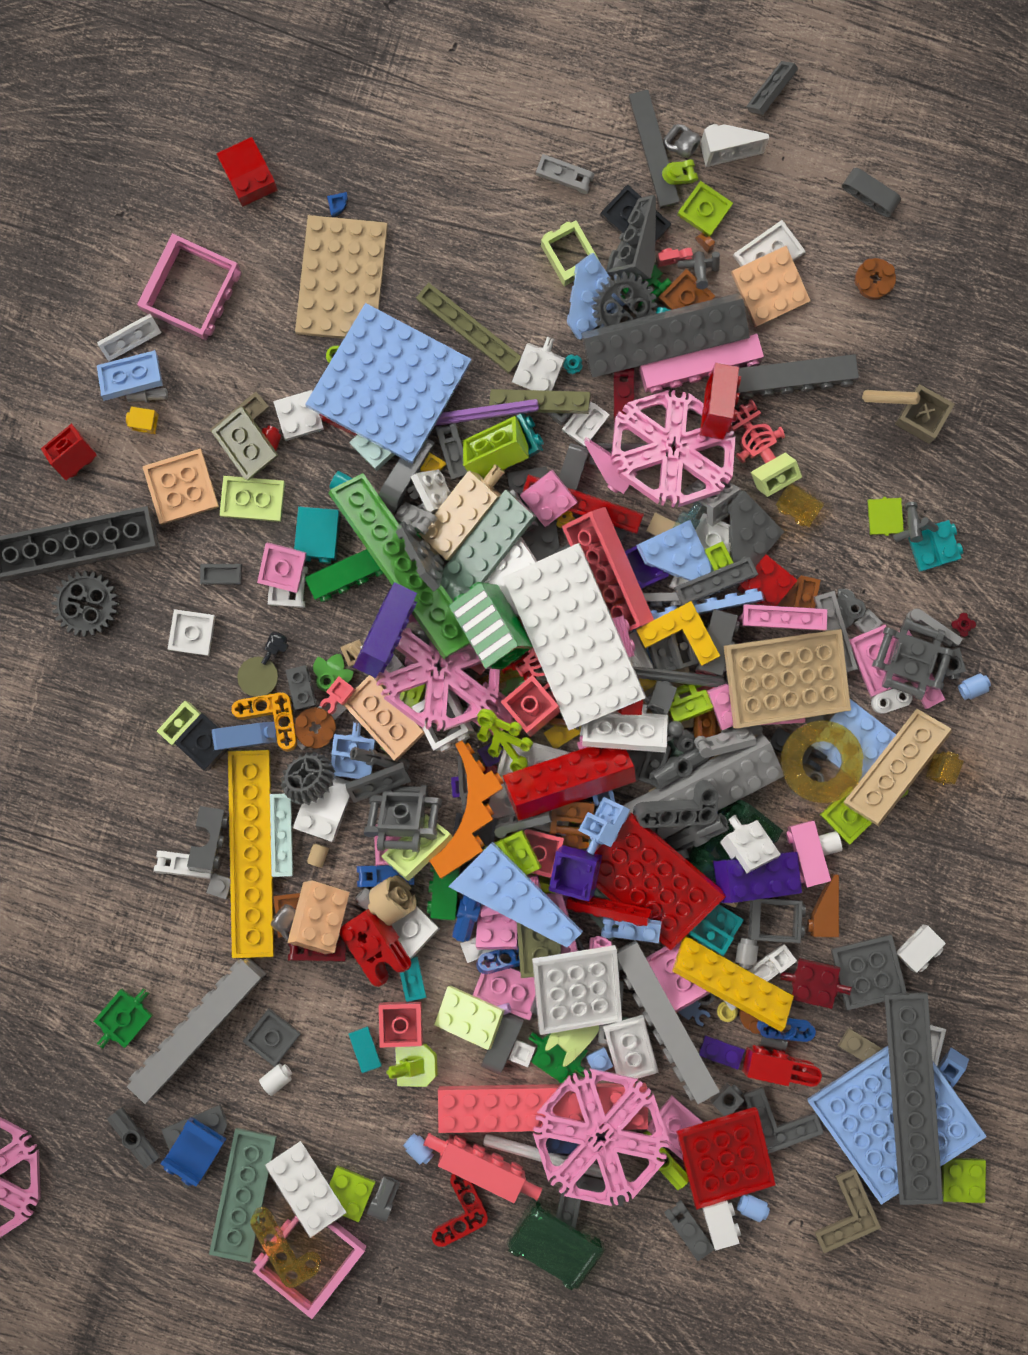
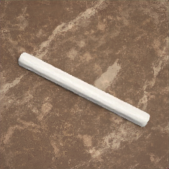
M486 1134L484 1137V1146L542 1162L537 1147ZM549 1153L551 1162L555 1166H560L568 1158V1156ZM594 1163L584 1173L602 1178L599 1165Z

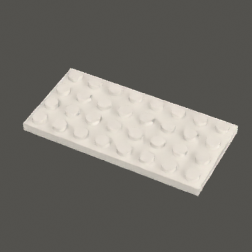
M580 543L503 577L556 702L560 707L559 709L568 730L646 698Z

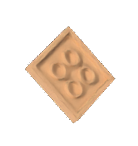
M787 246L731 271L755 327L810 302V298Z
M201 448L142 466L161 525L219 507Z

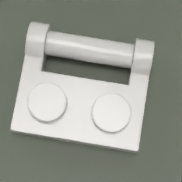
M304 566L295 600H290V591L269 586L268 605L305 608V601L303 599L305 574L308 573V567Z

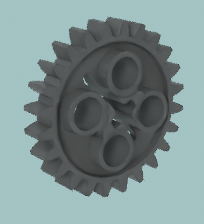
M625 272L622 273L621 278L615 273L614 280L607 277L608 284L601 282L600 284L603 289L595 290L599 296L592 297L597 303L591 305V308L596 310L592 313V316L597 318L595 323L601 325L600 328L620 323L623 316H628L627 321L656 314L652 307L657 306L652 301L656 298V295L651 293L654 289L648 286L649 283L646 280L642 281L640 275L635 278L632 272L629 277ZM627 287V294L620 295L622 289ZM613 293L636 314L635 318L612 297ZM638 301H642L641 306L637 309H634L635 303ZM609 303H614V307L611 310H606Z
M84 570L82 576L77 571L75 574L76 578L68 575V582L61 580L64 585L63 587L56 586V589L60 592L59 594L52 595L57 598V601L51 602L52 605L57 606L52 612L59 614L55 620H63L60 626L62 628L68 626L67 632L71 633L74 630V635L79 636L82 631L84 637H87L88 632H90L92 636H96V630L103 633L102 626L110 628L108 621H115L112 614H118L119 612L114 610V607L120 604L115 602L114 599L118 598L119 595L112 594L116 588L114 586L108 587L111 581H104L103 575H99L97 578V573L92 572L89 576V572ZM77 587H82L83 589L80 596H75ZM102 592V599L96 602L94 600L95 594ZM73 598L102 606L103 609L99 610L90 606H83L78 603L69 602L68 599ZM73 606H76V607H77V612H76V614L73 615V616H70V614H69L70 608L73 607ZM95 611L97 617L94 621H90L89 614Z

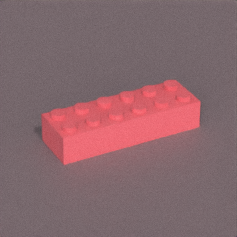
M606 507L591 511L562 526L570 547L580 543L611 617L616 618L624 615L630 626L629 631L653 621L652 613Z

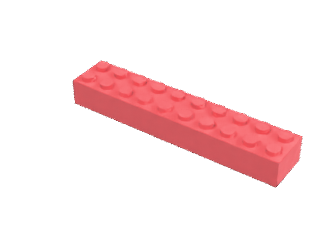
M643 1083L639 1088L640 1092L647 1090L646 1083ZM561 1084L439 1086L438 1132L534 1131V1126L541 1127L543 1125L542 1121L536 1120V1115L545 1117L544 1114L537 1113V1111ZM596 1084L604 1114L624 1094L625 1087L622 1084ZM573 1091L566 1092L553 1107V1113L556 1116L584 1121L576 1094ZM642 1107L623 1130L648 1129V1108Z

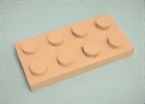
M369 675L356 688L344 706L394 761H398L425 733L418 724L384 699L385 696H382L381 692L385 688L382 685L377 686L376 683L378 681Z

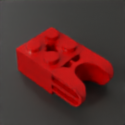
M369 909L341 926L340 936L372 985L380 987L387 982L389 975L385 968V962L396 972H404L410 968L411 960L398 939L400 937L393 926L387 925L376 914H372Z
M753 1044V1047H746L742 1072L748 1078L789 1086V1083L792 1082L814 1087L821 1082L822 1073L820 1069L808 1060L791 1057L785 1051L773 1049V1052H770L760 1045Z

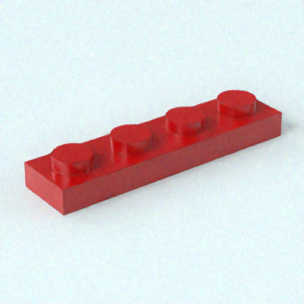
M569 897L566 904V909H571L577 913L584 912L595 917L612 918L614 921L630 922L636 926H647L652 917V909L592 897L590 901Z

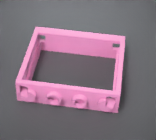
M172 233L137 305L141 311L207 340L208 335L211 336L214 332L216 319L220 318L223 313L225 301L229 300L232 295L231 288L234 282H238L241 276V269L238 263ZM180 249L229 271L201 329L152 307Z
M295 1215L291 1221L287 1219L280 1229L283 1232L279 1237L274 1236L268 1243L269 1250L265 1254L261 1252L254 1261L256 1266L253 1272L308 1317L313 1319L365 1252L366 1245L336 1221L327 1226L354 1249L311 1303L265 1265L299 1222Z

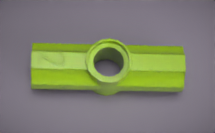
M648 1130L642 1133L645 1135H652ZM661 1147L659 1152L666 1154L668 1161L659 1168V1171L679 1190L688 1183L687 1173L664 1147Z

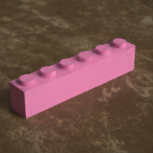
M754 334L747 339L640 366L639 371L645 393L651 391L654 394L661 392L665 387L677 388L682 386L684 382L696 383L701 381V378L710 376L715 362L739 368L744 366L753 367L760 364L759 362L762 361L764 355L758 334Z

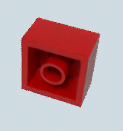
M765 555L755 566L758 577L741 583L737 589L744 595L745 591L750 589H757L758 592L762 591L764 601L756 602L755 604L777 606L797 582V579L768 555Z

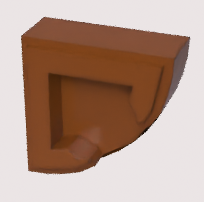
M700 233L695 237L696 241L707 253L713 249L715 241L710 236L706 238L704 233Z

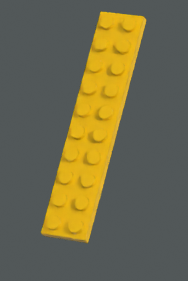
M270 750L228 751L232 958L274 957V929L271 926L274 914L273 877L271 872Z

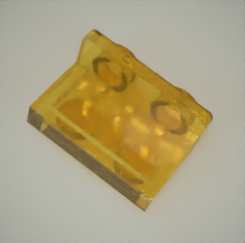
M791 483L784 490L775 505L782 514L786 516L789 514L794 517V521L800 526L804 527L806 525L810 527L824 506V503L796 484Z

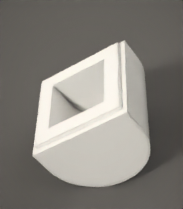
M837 831L819 835L824 856L842 851V844Z

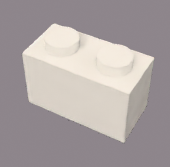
M923 924L896 953L911 971L917 973L918 971L922 972L928 967V961L933 956L937 957L942 953V947L946 943L928 925Z
M726 1200L702 1208L715 1251L740 1244L738 1237L741 1236L738 1223L734 1224L732 1216L735 1215L732 1203H728Z

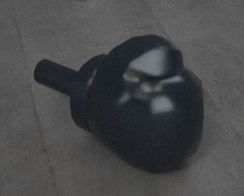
M276 631L270 634L264 648L267 653L261 662L263 665H266L271 655L277 656L278 653L283 654L286 652L289 645L285 635Z

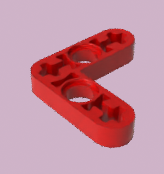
M453 1173L451 1174L450 1182L465 1212L437 1226L433 1230L432 1241L438 1247H444L483 1227L488 1220L487 1210L474 1184L463 1179L465 1187L468 1185L470 1187L459 1192L462 1186L459 1181H454L456 1180V1175ZM468 1192L473 1193L475 1196L474 1202L470 1204L463 1200L464 1194ZM476 1212H478L479 1215H484L482 1216L481 1222H479V1220L476 1219L471 1222L472 1227L469 1226V1221L466 1218L467 1216H469V1220H471L475 1217ZM457 1221L465 1223L466 1228L463 1232H457L454 1229V1224ZM450 1226L451 1232L454 1235L453 1237H451V1233L445 1235L444 1241H442L441 1239H436L439 1231L442 1234L448 1232L447 1227Z

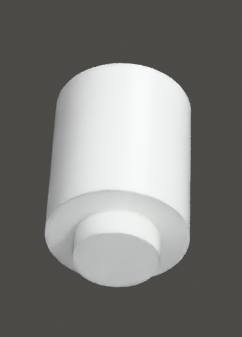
M278 1064L260 1078L259 1082L263 1089L270 1096H273L292 1080V1072L286 1064L283 1066Z

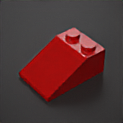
M253 137L216 153L242 207L278 190Z

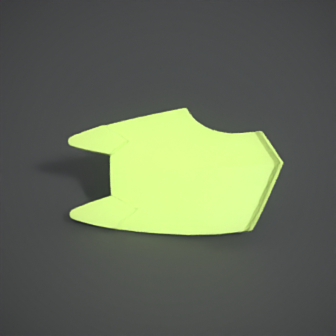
M599 1025L551 1033L545 1050H550L556 1044L567 1052L563 1061V1067L575 1060L591 1043L599 1031Z

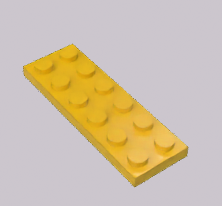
M685 936L681 942L672 972L781 1032L785 1029L793 995Z

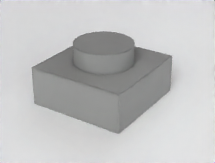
M216 873L212 874L206 893L227 899L230 891V878Z

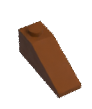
M830 874L831 881L826 882L810 915V919L807 920V930L813 937H839L838 874Z

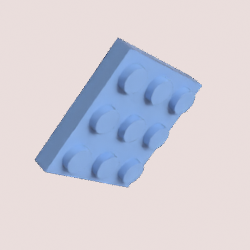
M850 699L851 711L835 713L825 725V728L821 730L811 743V746L827 755V760L859 783L896 734Z

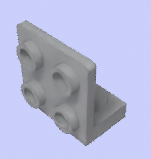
M698 479L684 489V494L689 495L704 490L706 485ZM721 481L725 487L720 494L697 501L707 507V524L713 527L730 515L728 514V505L741 491V488L730 482L726 484Z

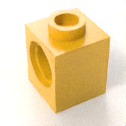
M131 407L130 412L126 414V424L132 431L156 434L159 414L155 410Z

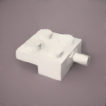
M547 337L543 348L530 343L526 344L512 380L513 383L530 390H553L566 359L551 351L555 339Z
M736 815L728 819L735 830L726 835L720 843L731 859H738L746 873L773 861L781 855L758 820L748 825H742Z

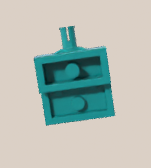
M718 904L688 934L696 938L701 945L708 949H713L724 956L743 919Z

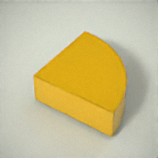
M429 452L420 471L442 470L447 464Z

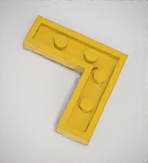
M692 601L636 629L645 649L683 630L701 666L720 657Z

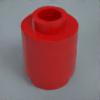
M272 426L263 428L262 433L275 451H277L282 437L279 429Z

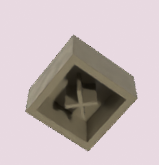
M919 384L913 390V392H918L920 395L919 403L916 405L905 404L895 425L930 444L937 437L955 404Z

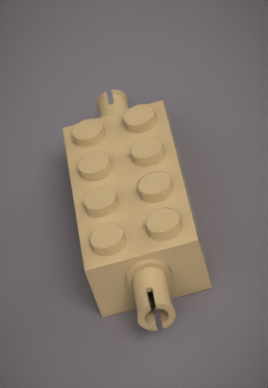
M494 464L485 478H482L478 473L468 471L434 515L438 519L434 524L431 523L428 527V532L425 535L419 533L429 543L430 550L434 555L440 554L450 561L501 494L494 489V485L505 473L500 467Z

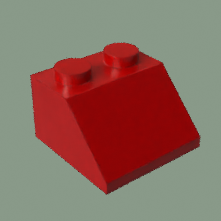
M72 423L41 448L51 466L66 481L77 475L82 467L90 464L97 456L90 444Z

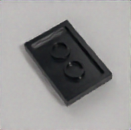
M627 184L602 210L600 216L620 234L625 233L630 224L628 223V218L637 200L642 197ZM657 210L655 243L671 227V223Z

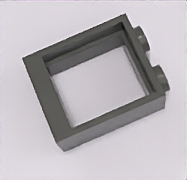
M772 898L750 900L748 938L760 941L801 943V938H804L805 935L802 917H805L806 907L803 905V901ZM761 904L794 906L792 936L760 934Z

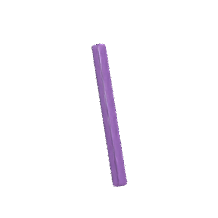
M534 399L444 412L439 417L435 426L536 412L539 409V404Z

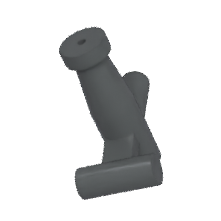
M698 251L693 254V259L678 260L677 267L678 269L694 268L697 278L696 287L698 289H705L708 287L706 268L711 267L712 271H719L720 253L713 252L712 258L705 259V254Z
M908 502L905 504V509L908 511L909 529L895 534L893 537L895 542L909 537L911 542H920L923 540V530L929 529L932 532H936L938 525L927 517H924L920 523L916 510L918 508L917 502Z

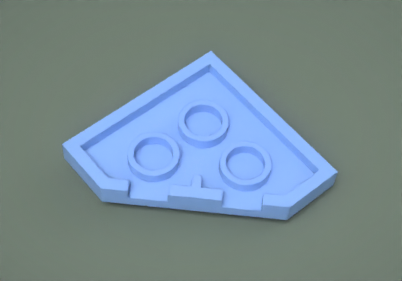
M594 253L589 254L575 266V280L571 291V305L567 324L577 339L582 338L581 333L591 331L598 326L595 323L597 318L592 316V313L596 310H593L591 305L597 304L592 297L599 296L595 290L603 289L600 284L601 282L608 284L607 277L609 275ZM612 294V297L621 306L625 305V303L616 294ZM609 303L606 310H611L614 307V303Z
M691 520L636 545L646 565L662 569L673 576L691 581L714 571Z

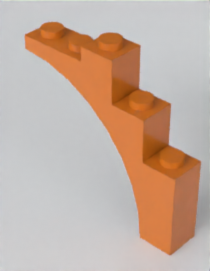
M462 740L456 743L455 746L463 760L467 774L468 796L466 809L454 837L441 852L429 860L441 879L483 852L481 847L484 846V843L479 835L474 837L473 833L493 821L491 816L494 815V812L488 804L484 806L483 802L503 790L501 785L504 782L498 772L493 774L491 770L484 775L485 767L480 760H474L472 756L475 753L468 742L464 744Z

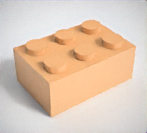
M313 880L303 882L287 943L323 954L334 953L350 892Z

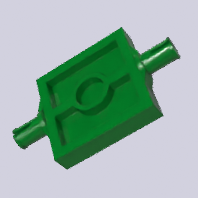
M122 988L93 1021L104 1033L97 1042L98 1046L101 1045L100 1047L104 1049L106 1044L113 1040L126 1048L153 1016L142 1004L144 999L150 994L148 991L145 992L146 989L142 988L140 993L134 997Z
M532 1031L528 1039L538 1046L530 1062L561 1084L569 1075L571 1077L575 1072L583 1078L585 1077L583 1073L585 1068L581 1066V1061L588 1052L586 1048L575 1060L563 1067V1061L567 1053L563 1048L556 1044L550 1050H545L551 1033L542 1039Z

